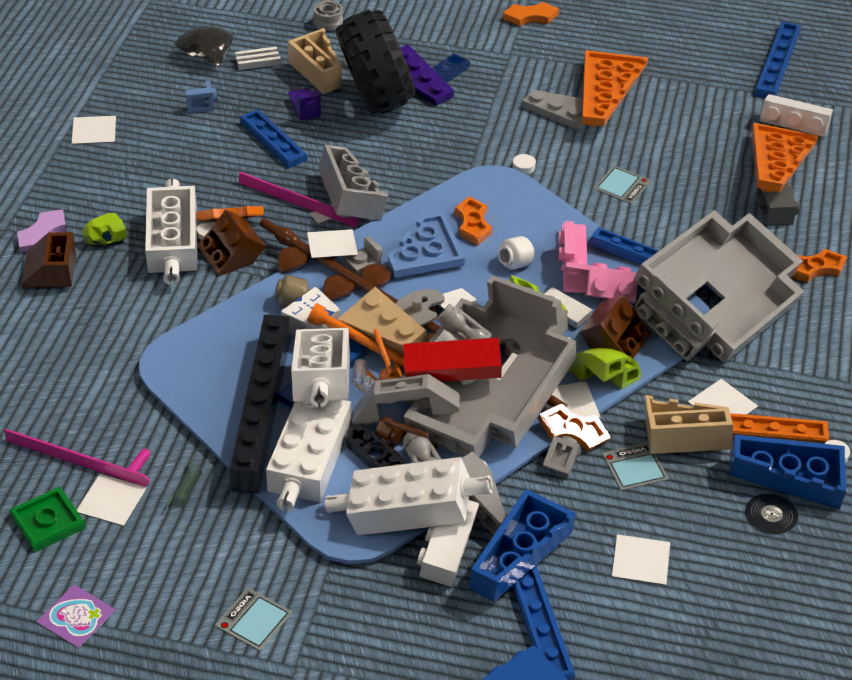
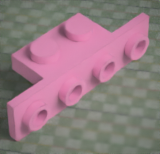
M564 221L562 231H559L558 245H562V247H559L558 261L562 262L563 265L565 262H569L570 259H578L584 261V264L587 265L586 225L574 224V221ZM563 271V292L585 293L587 275Z
M570 259L569 262H565L561 266V271L587 275L585 296L608 300L623 294L629 303L633 304L636 302L638 283L633 279L636 273L631 272V268L617 267V270L607 268V264L593 263V266L585 265L584 261L578 259Z

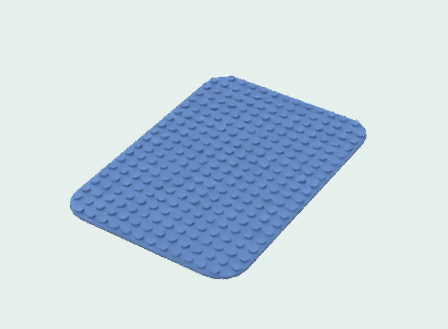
M499 165L478 166L463 171L384 214L382 220L375 219L353 231L357 251L364 248V238L369 236L375 243H379L382 248L381 265L390 268L388 265V254L392 249L395 250L400 245V240L409 230L412 231L420 216L444 212L465 257V265L394 278L392 274L390 280L382 287H379V289L397 300H400L409 293L422 289H434L444 294L462 288L477 299L473 302L484 306L489 300L487 288L489 278L493 275L509 280L512 275L538 286V291L543 294L553 287L591 308L593 314L598 305L606 299L587 297L585 293L563 292L562 262L558 261L559 247H562V245H558L559 231H562L564 221H574V224L586 225L587 265L593 266V263H603L608 265L607 268L616 270L617 267H628L632 269L631 272L637 273L641 264L589 245L590 237L600 227L530 176L514 168ZM469 196L488 206L484 219L492 226V234L478 246L459 236V228L463 222L454 214L455 207ZM517 236L528 238L534 247L532 263L527 267L509 270L498 258V250L501 243L506 239ZM344 256L332 259L347 268L344 265ZM311 257L302 267L286 273L277 272L160 335L146 347L139 359L140 378L148 391L228 469H230L263 317L264 315L281 316V311L285 309V307L279 306L277 299L274 298L278 279H283L286 275L303 278L308 281V289L316 287L324 294V281L332 275H338ZM639 284L637 285L636 302L630 303L633 308L640 296L646 292ZM354 285L355 288L350 294L332 302L339 308L341 316L364 297L367 292ZM693 293L687 298L703 315L710 310L696 294ZM440 305L435 311L437 313V318L444 310V308H442ZM436 318V320H434L433 322H435L436 324H438V325L440 326L441 323H440L439 321H437V318ZM588 319L577 329L568 324V328L563 336L576 341V354L592 349L579 333ZM644 320L642 321L651 331V334L634 357V360L641 368L640 380L622 390L610 379L603 382L596 375L582 381L587 382L599 414H602L684 359ZM425 329L427 334H433L432 332ZM290 334L291 339L280 391L292 382L291 369L295 336ZM502 343L499 347L501 364L504 365L509 357L505 354V343ZM366 347V355L359 361L379 380L381 370L386 368L382 355ZM390 360L391 365L394 368V362ZM356 363L349 368L348 399H346V401H351L350 428L357 426L353 425L352 421L355 405L373 384ZM400 365L403 377L405 375V368ZM568 370L559 385L581 381ZM278 400L260 491L254 494L312 550L327 560L341 563H374L378 559L392 554L429 529V527L357 535L346 515L347 511L333 513L326 511L325 497L327 495L349 493L353 472L355 470L370 469L348 449L346 439L321 503L297 498L292 511H287L289 503L286 504L284 511L278 508L276 502L280 494L267 492L266 469L292 410L291 407ZM402 401L392 404L381 403L380 421L385 417H389L395 422L405 425L403 416L411 405ZM544 405V407L542 408V410L540 411V413L538 414V416H539L541 413L547 411L545 405ZM538 416L516 448L491 439L479 458L483 459L491 470L495 484L549 449L552 440L537 419ZM379 422L371 425L360 424V426L368 428L376 435V427ZM403 438L397 444H390L407 464L413 463L403 447ZM439 446L435 449L441 459L463 458V456ZM379 451L369 453V456L373 458H379L383 455Z

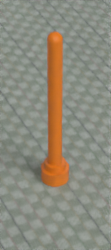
M318 303L314 305L307 318L308 322L315 326L319 324L330 328H349L350 339L381 355L376 340L331 317L329 312L326 311V307ZM385 346L389 360L404 367V355Z

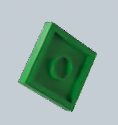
M60 486L9 509L10 517L34 553L86 529L85 521Z

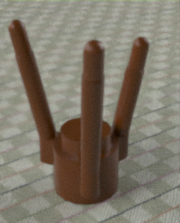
M389 417L383 418L378 423L375 432L380 437V440L399 457L401 456L390 445L391 443H399L407 433L423 438H428L429 436L426 432L395 422ZM432 443V445L434 446V448L437 449V448H438V445L435 444V443Z

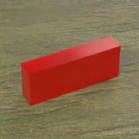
M499 338L403 344L405 377L429 374L440 382L502 378Z

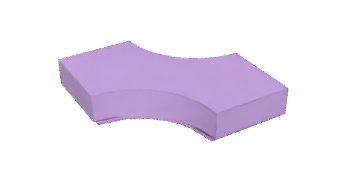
M63 209L41 212L34 225L25 230L17 231L20 253H26L48 232L67 231Z

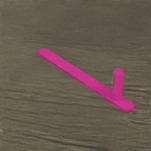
M239 172L240 184L355 227L359 224L357 217L344 218L336 215L334 208L330 205Z
M9 429L4 430L6 441L134 484L146 487L150 483L146 475L139 473V470L150 457V451L146 448L138 453L128 468H124Z

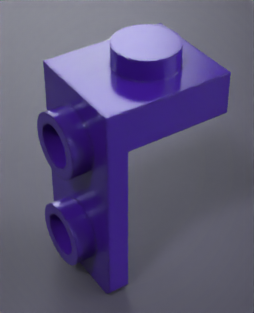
M309 88L288 92L300 120L321 117V95L318 90L310 91Z

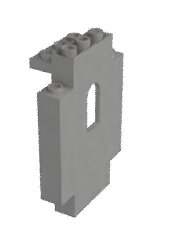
M714 210L641 264L633 279L646 292L640 296L634 306V310L642 320L686 361H689L703 348L707 347L725 364L795 306L805 291L790 278L798 270L803 260L750 213L732 226ZM706 284L723 300L703 315L687 298Z
M493 275L487 281L489 300L484 306L461 298L456 306L492 333L490 338H499V345L505 342H513L520 347V352L501 380L495 378L477 379L466 385H462L458 381L442 382L460 394L459 412L451 415H433L429 397L417 401L411 399L403 400L402 402L411 405L403 416L405 425L428 433L432 443L463 457L473 451L479 458L491 439L516 448L577 358L576 341L563 336L568 328L567 310L561 308V300ZM440 326L429 342L458 339Z

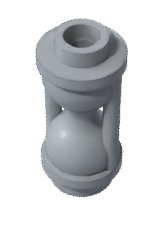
M450 303L437 318V321L441 323L440 326L458 340L490 338L492 333L459 309L458 306L453 307Z
M407 433L404 436L403 447L413 463L419 462L418 460L421 462L441 460L429 436L428 438H423L411 433Z

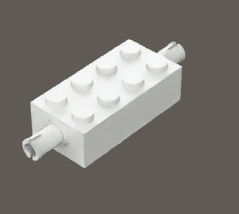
M171 179L165 182V187L147 188L145 251L148 273L164 272L163 280L171 285L172 277L173 285L179 282V271L197 270V204L195 186H180L179 181L173 179L172 186Z
M349 328L296 330L291 369L293 401H300L305 404L312 403L315 407H318V402H321V407H323L327 402L337 403L348 399L350 367Z
M295 401L266 469L267 492L280 494L276 504L281 510L284 511L286 504L289 503L287 511H292L297 498L321 503L346 439L347 430L351 426V401L327 402L323 407H321V402H318V407H315L312 403L305 404Z
M461 457L355 470L349 493L327 495L325 497V508L328 513L347 511L346 515L357 535L466 523L468 497L471 495L492 494L493 484L490 475L470 478Z

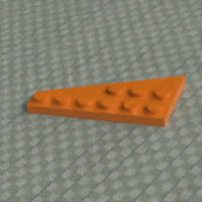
M585 50L582 124H587L591 127H604L647 66L648 57Z
M753 123L751 133L756 187L764 192H780L816 145L819 135Z

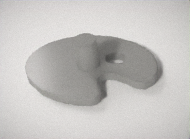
M422 289L402 297L396 302V305L423 327L437 318V313L429 310V308L444 303L445 297L437 290Z

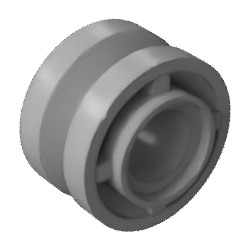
M331 0L317 3L314 6L315 26L319 29L324 28L326 31L336 30L338 26L343 24L342 5Z

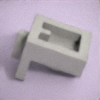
M367 236L364 238V248L357 251L358 255L344 256V265L353 273L361 276L365 266L370 264L381 265L383 251L379 243H375Z
M554 436L544 460L543 468L569 477L576 457L580 456V444H577L575 439L568 436H562V438Z

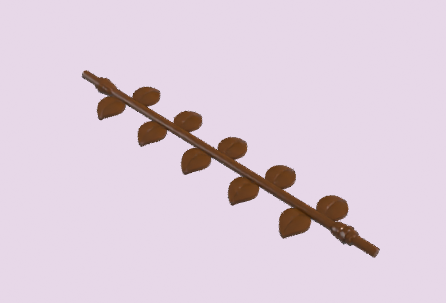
M266 218L261 219L259 225L275 235L280 244L288 246L281 250L278 256L280 273H286L302 267L309 261V257H311L310 246L301 241L291 229L283 226L279 227ZM338 256L312 258L338 274L332 275L324 281V295L331 301L350 294L355 288L354 285L367 293L374 287L379 289V287H382L390 280L392 275L390 268L380 264H370L363 268L360 277L332 260ZM379 289L395 304L397 301H399L396 298L384 292L383 290ZM439 305L432 306L429 310L435 312ZM435 322L423 326V328L433 333L427 334L429 341L440 328ZM553 395L546 402V404L553 408L560 404H563L566 409L568 407V404Z

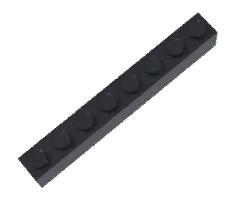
M264 315L230 465L231 491L259 493L278 403V393L281 388L291 339L289 316Z

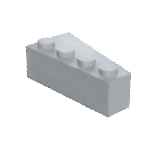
M324 145L318 169L336 215L344 218L359 217L382 220L388 194L385 191L380 192L378 190L379 184L375 180L371 181L368 178V171L358 166L359 161L347 147Z

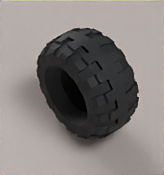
M368 9L343 20V24L336 28V36L367 110L373 114L378 112L384 114L407 104L408 100L415 95L414 83L399 43L383 12L380 10L370 11Z

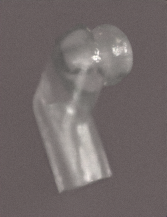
M358 359L354 361L352 383L362 393H366L375 380L373 377L370 378L366 375L367 362Z

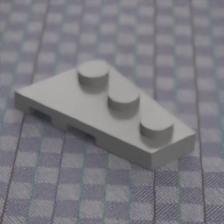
M533 90L522 100V108L573 129L579 130L584 125L582 124L583 98Z

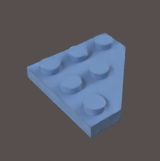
M444 212L420 216L412 231L409 230L400 240V245L395 250L392 249L388 254V265L392 270L393 277L398 278L464 266L465 257Z

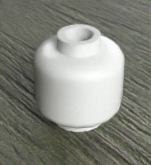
M524 236L509 238L501 243L498 250V258L509 270L527 267L534 259V247L529 239Z

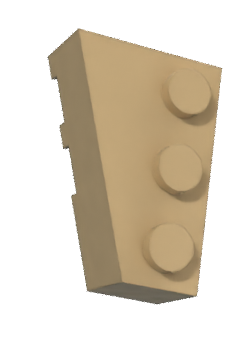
M324 28L288 41L289 63L322 94L341 88V64L335 51L331 48V42L327 39Z
M376 287L337 319L374 340L376 339L373 330L378 329L383 344L404 355L403 344L429 342L426 330Z
M645 395V425L650 454L731 449L733 423L729 407L696 402L694 406L678 404L676 399H670L668 403L655 401L653 396Z

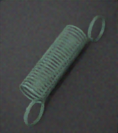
M193 455L187 465L188 469L173 497L169 498L164 510H166L169 503L175 497L180 498L177 500L179 501L176 503L178 504L177 506H184L202 474V471L197 475L190 472L195 468L191 470L189 468L196 466L191 465L195 455Z

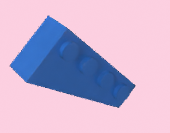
M735 434L730 450L729 475L840 510L847 492L845 446Z
M525 489L471 568L468 589L493 602L497 600L572 534L576 513Z

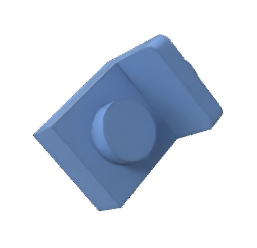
M205 81L206 88L185 90L188 114L214 110V101H217L216 88H211L210 81Z

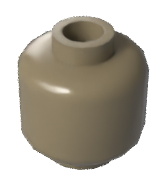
M286 275L283 279H278L274 298L277 299L279 306L286 308L311 289H308V281L306 279Z

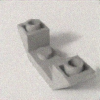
M429 374L377 380L355 405L353 425H371L380 422L381 403L392 404L397 401L410 399L417 401L426 397L430 399L433 415H451L460 411V394Z

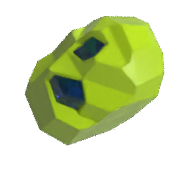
M107 213L94 218L83 228V239L86 243L92 245L120 242L127 237L123 221L116 213Z

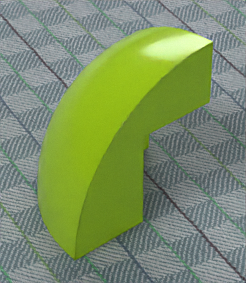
M607 348L589 349L576 354L577 358L569 368V371L581 382L596 375L603 382L610 379L621 390L641 379V368L633 358L620 351Z

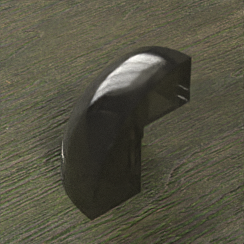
M199 26L182 34L174 45L190 56L198 54L213 66H218L222 64L230 49L233 34L216 26Z

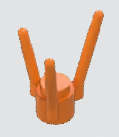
M374 329L373 333L386 368L381 370L379 380L402 377L400 365L394 362V368L392 367L379 331ZM360 361L356 362L359 369L373 383L378 380Z

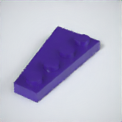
M409 44L400 48L410 71L417 95L436 106L454 97V90Z

